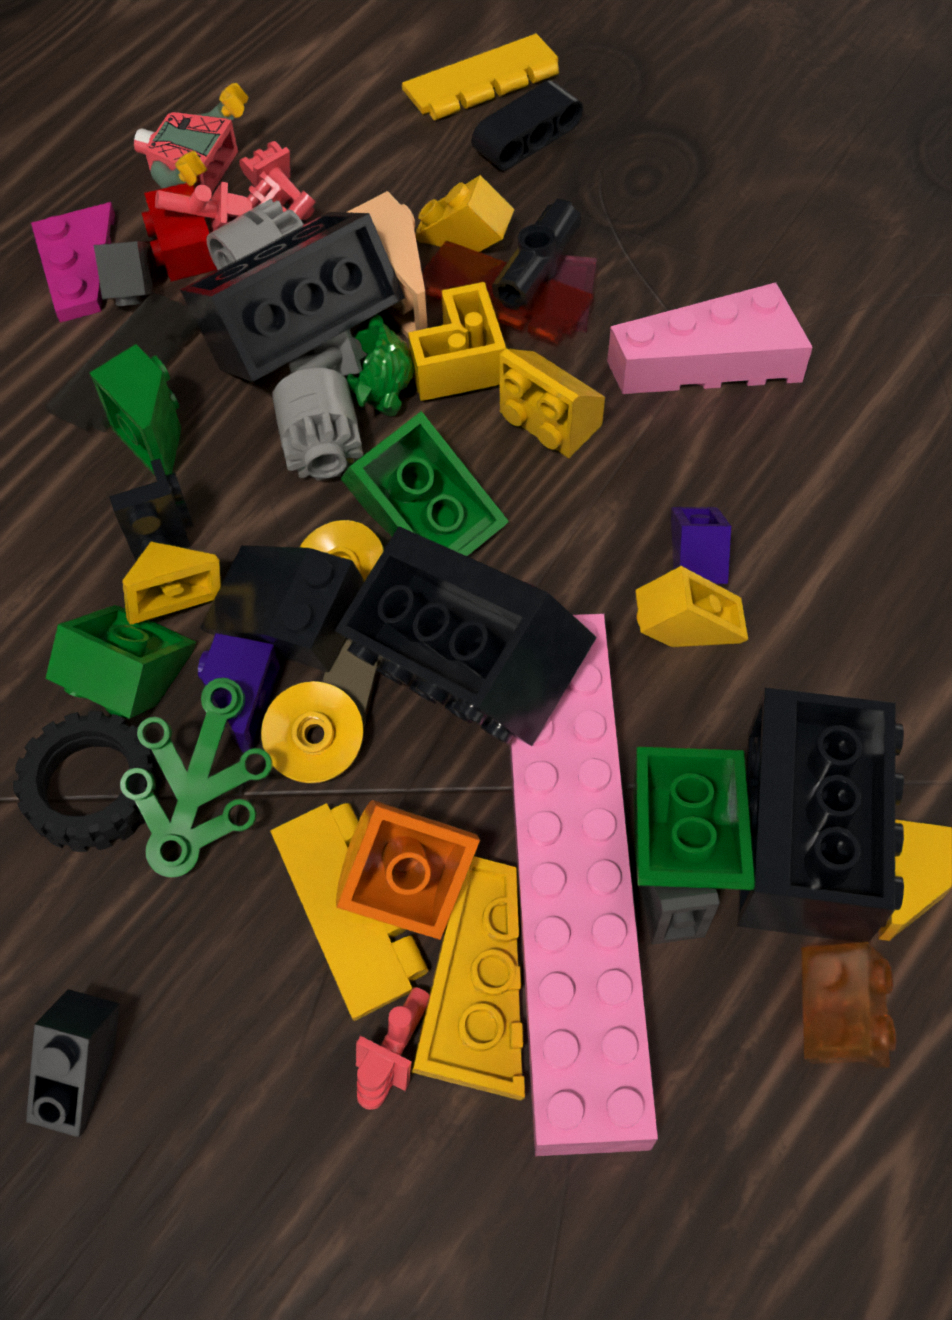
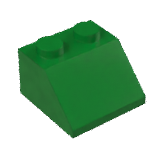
M135 344L91 371L90 375L112 430L154 476L151 461L159 458L165 474H171L182 429L176 413L180 406L176 397L167 386L166 382L170 380V375L164 364L157 356L149 358Z
M113 605L58 624L45 679L64 687V691L69 695L87 698L104 706L105 710L111 715L115 714L122 718L130 719L158 705L194 652L196 641L150 620L130 625L126 618V609Z

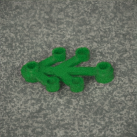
M228 678L214 679L203 689L201 703L207 713L188 771L171 740L172 729L167 721L158 717H149L143 720L138 727L137 736L140 743L152 750L178 800L171 821L153 792L156 782L150 771L143 768H132L123 774L120 781L121 791L127 798L135 800L152 833L146 844L148 864L156 873L165 877H179L188 873L198 862L201 847L232 831L247 830L255 823L257 813L254 805L248 800L236 799L226 805L222 815L192 828L199 806L249 780H262L266 778L273 768L271 756L262 749L253 748L242 755L240 762L209 777L227 720L236 718L245 706L244 691L236 682ZM220 689H227L232 695L231 703L225 708H217L213 704V695ZM158 723L164 729V736L158 743H151L146 738V730L151 724ZM255 754L262 755L266 760L265 770L258 775L251 774L247 769L248 759ZM135 774H142L147 780V787L141 794L133 793L129 787V781ZM236 805H244L249 810L250 817L244 825H236L230 818L231 810ZM170 840L178 842L182 848L181 856L176 861L168 860L163 854V847Z

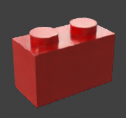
M183 183L159 190L191 196L195 187L194 185L189 186L188 183ZM157 190L144 193L149 211L141 212L148 237L157 236L158 238L157 240L150 241L157 267L166 265L170 282L217 270L207 246L209 230L203 216L156 208L155 197Z

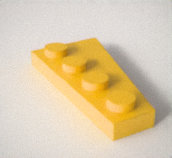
M473 857L445 927L411 1073L521 1101L525 1098L524 1076H522L521 1060L523 1032L522 1023H520L519 1005L521 978L517 951L519 925L516 867Z

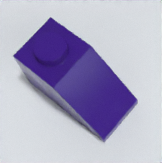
M671 507L673 569L683 566L715 584H728L731 525L718 507Z
M216 633L210 650H204L200 657L198 677L202 680L204 687L214 679L228 678L236 682L244 691L245 706L236 718L227 720L226 727L240 751L245 753L255 746L280 665L273 644ZM220 689L214 693L213 704L215 707L225 708L231 703L232 695L229 690Z

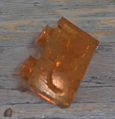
M867 942L801 947L804 1059L812 1064L869 1062L876 1068H889V1051H894L896 1048V1030L893 1019L887 1015L886 994H891L893 991V975L888 960L884 959Z

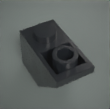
M67 989L34 1024L26 1122L72 1136H81L86 1128L115 1052L120 1003Z

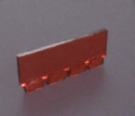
M447 240L422 271L425 294L442 300L441 290L485 282L499 323L522 331L528 324V320H530L527 330L528 334L554 344L558 343L562 333L571 335L594 301V294L551 279L541 283L528 304L520 306L518 311L506 308L498 298L493 296L492 284L507 262Z

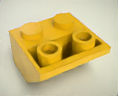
M503 350L500 353V413L512 425L521 426L536 436L548 449H555L567 458H570L602 426L605 396L534 351Z

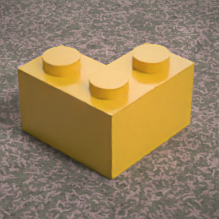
M485 282L441 290L443 325L408 332L409 350L414 364L413 376L420 401L500 385V353L506 349V345Z

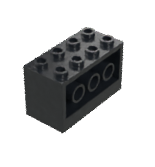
M328 212L180 289L219 369L252 382L405 299L370 214Z
M400 526L395 531L334 630L351 642L347 650L349 653L371 666H374L378 660L380 664L376 671L399 685H408L412 681L410 690L433 704L438 702L444 705L447 700L448 702L444 707L447 711L469 724L473 721L480 725L482 730L505 744H509L512 737H515L530 746L534 744L597 638L548 592Z
M765 687L748 732L746 762L755 885L754 890L739 889L738 927L868 944L879 929L886 926L888 918L895 910H900L904 895V881L902 876H895V857H899L902 852L904 828L901 823H895V805H899L902 800L904 777L902 773L895 772V755L899 756L901 753L904 728L902 724L896 723V703Z

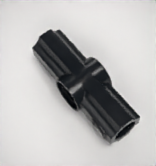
M557 198L553 204H549L535 224L524 227L518 233L517 250L492 284L493 296L498 298L504 307L518 311L520 306L528 304L541 283H545L556 276L558 271L557 259L581 225V213L572 206L571 201Z

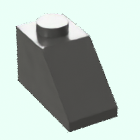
M150 241L94 245L102 299L115 298L116 306L142 304L141 295L152 293V248Z
M640 885L652 945L706 936L720 904L715 888Z

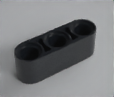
M548 80L483 119L472 134V146L500 170L506 171L570 132L582 117L583 104L557 82Z

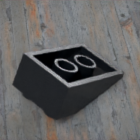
M241 545L200 628L203 632L212 635L218 633L273 644L277 656L329 673L345 639L334 630L365 580L352 560L315 549Z

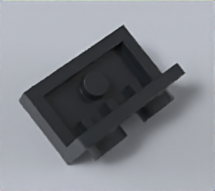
M160 458L151 461L157 482L109 496L113 511L135 561L138 560L150 542L181 548L191 547L185 529L194 527L187 504L176 473L166 475Z

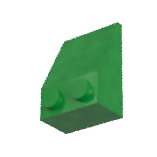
M422 411L350 465L341 477L342 482L366 512L391 536L394 535L400 526L465 556L472 553L509 522Z
M637 747L633 794L638 885L754 890L755 880L744 750Z

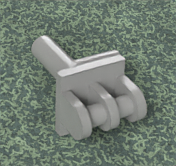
M350 329L315 347V354L297 357L290 361L289 367L291 373L307 368H327L341 375L356 374L362 371L359 360L367 354L362 351L360 342L355 338L356 335L352 336Z

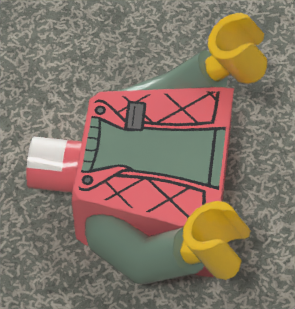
M237 83L229 85L222 91L219 97L221 102L209 113L192 115L173 112L166 116L156 132L142 128L136 132L134 149L137 153L146 155L151 176L162 189L188 183L189 186L194 185L195 188L198 185H206L213 193L238 153L232 120L243 115L245 110L243 104L247 103L249 97Z

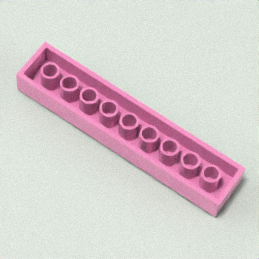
M604 614L573 615L597 637L534 744L530 746L515 737H512L509 742L535 1156L649 1151L658 1140Z

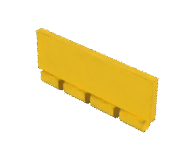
M533 34L402 82V90L422 114L429 112L432 119L436 121L459 112V101L465 109L494 99L493 88H495V92L499 96L528 86V79L534 84L558 75V56L537 34Z
M326 803L270 830L349 1013L352 1019L356 1021L409 994L413 989L410 982L424 976L429 970L413 936H406L393 943L390 939L402 934L407 929L336 907L338 882L350 841L358 824V819L350 803L339 805L331 810Z

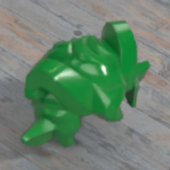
M377 314L369 321L368 329L359 331L355 337L360 342L362 351L367 356L363 362V370L360 372L359 378L349 373L347 382L350 389L356 394L360 407H364L367 402L375 410L390 417L395 416L402 407V402L398 395L400 390L406 388L412 379L414 364L407 343L400 336L396 335L394 331H391L388 326L383 324V318Z

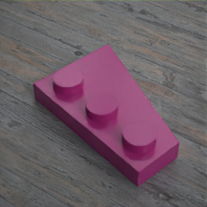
M111 202L31 223L55 312L60 323L102 311L103 299L94 245L111 244L110 227L114 225L115 212Z

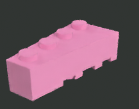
M772 283L611 326L607 362L622 394L678 391L680 386L685 384L702 385L703 389L721 388L722 382L746 381L747 386L765 385L766 379L786 378V383L803 382L813 347L777 283Z

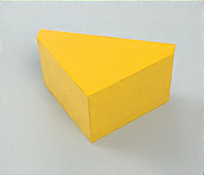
M150 542L122 580L126 618L129 624L132 625L213 601L221 587L220 566L217 556L215 554Z

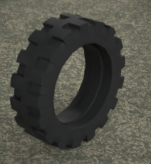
M89 711L88 715L80 716L78 712L64 716L65 721L58 724L52 721L42 728L44 732L37 739L32 737L24 747L27 753L24 758L19 757L16 763L15 771L18 774V780L13 781V790L19 799L17 804L22 814L42 837H46L51 844L62 849L64 845H68L76 852H87L88 847H96L98 850L112 847V841L118 838L124 841L135 833L133 828L139 822L141 824L145 823L135 800L127 798L121 791L118 798L103 810L86 816H65L56 812L49 804L47 792L50 778L59 764L74 752L90 747H110L124 755L128 761L129 769L143 768L150 771L156 783L160 781V771L152 750L140 743L137 736L138 729L134 725L128 726L124 718L112 714L110 718L105 716L103 711ZM142 774L132 776L129 781L130 790L135 794L143 793L147 787L146 778ZM155 785V789L153 792L155 793L158 799L160 790L158 789L157 785Z

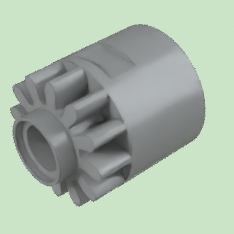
M270 198L207 235V246L217 270L304 224L294 211L288 209L283 212L281 203L278 200L273 202Z
M307 368L286 376L277 384L273 392V404L281 445L289 471L297 469L299 478H305L310 475L317 481L341 476V473L355 462L354 458L363 456L360 431L350 387L343 375L327 368Z

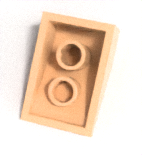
M386 191L348 212L369 213L405 297V299L383 311L408 338V332L428 328L425 288L414 232L415 219L405 204L400 205Z

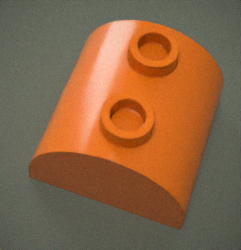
M371 800L358 821L344 859L338 882L336 907L441 940L480 839L475 833Z

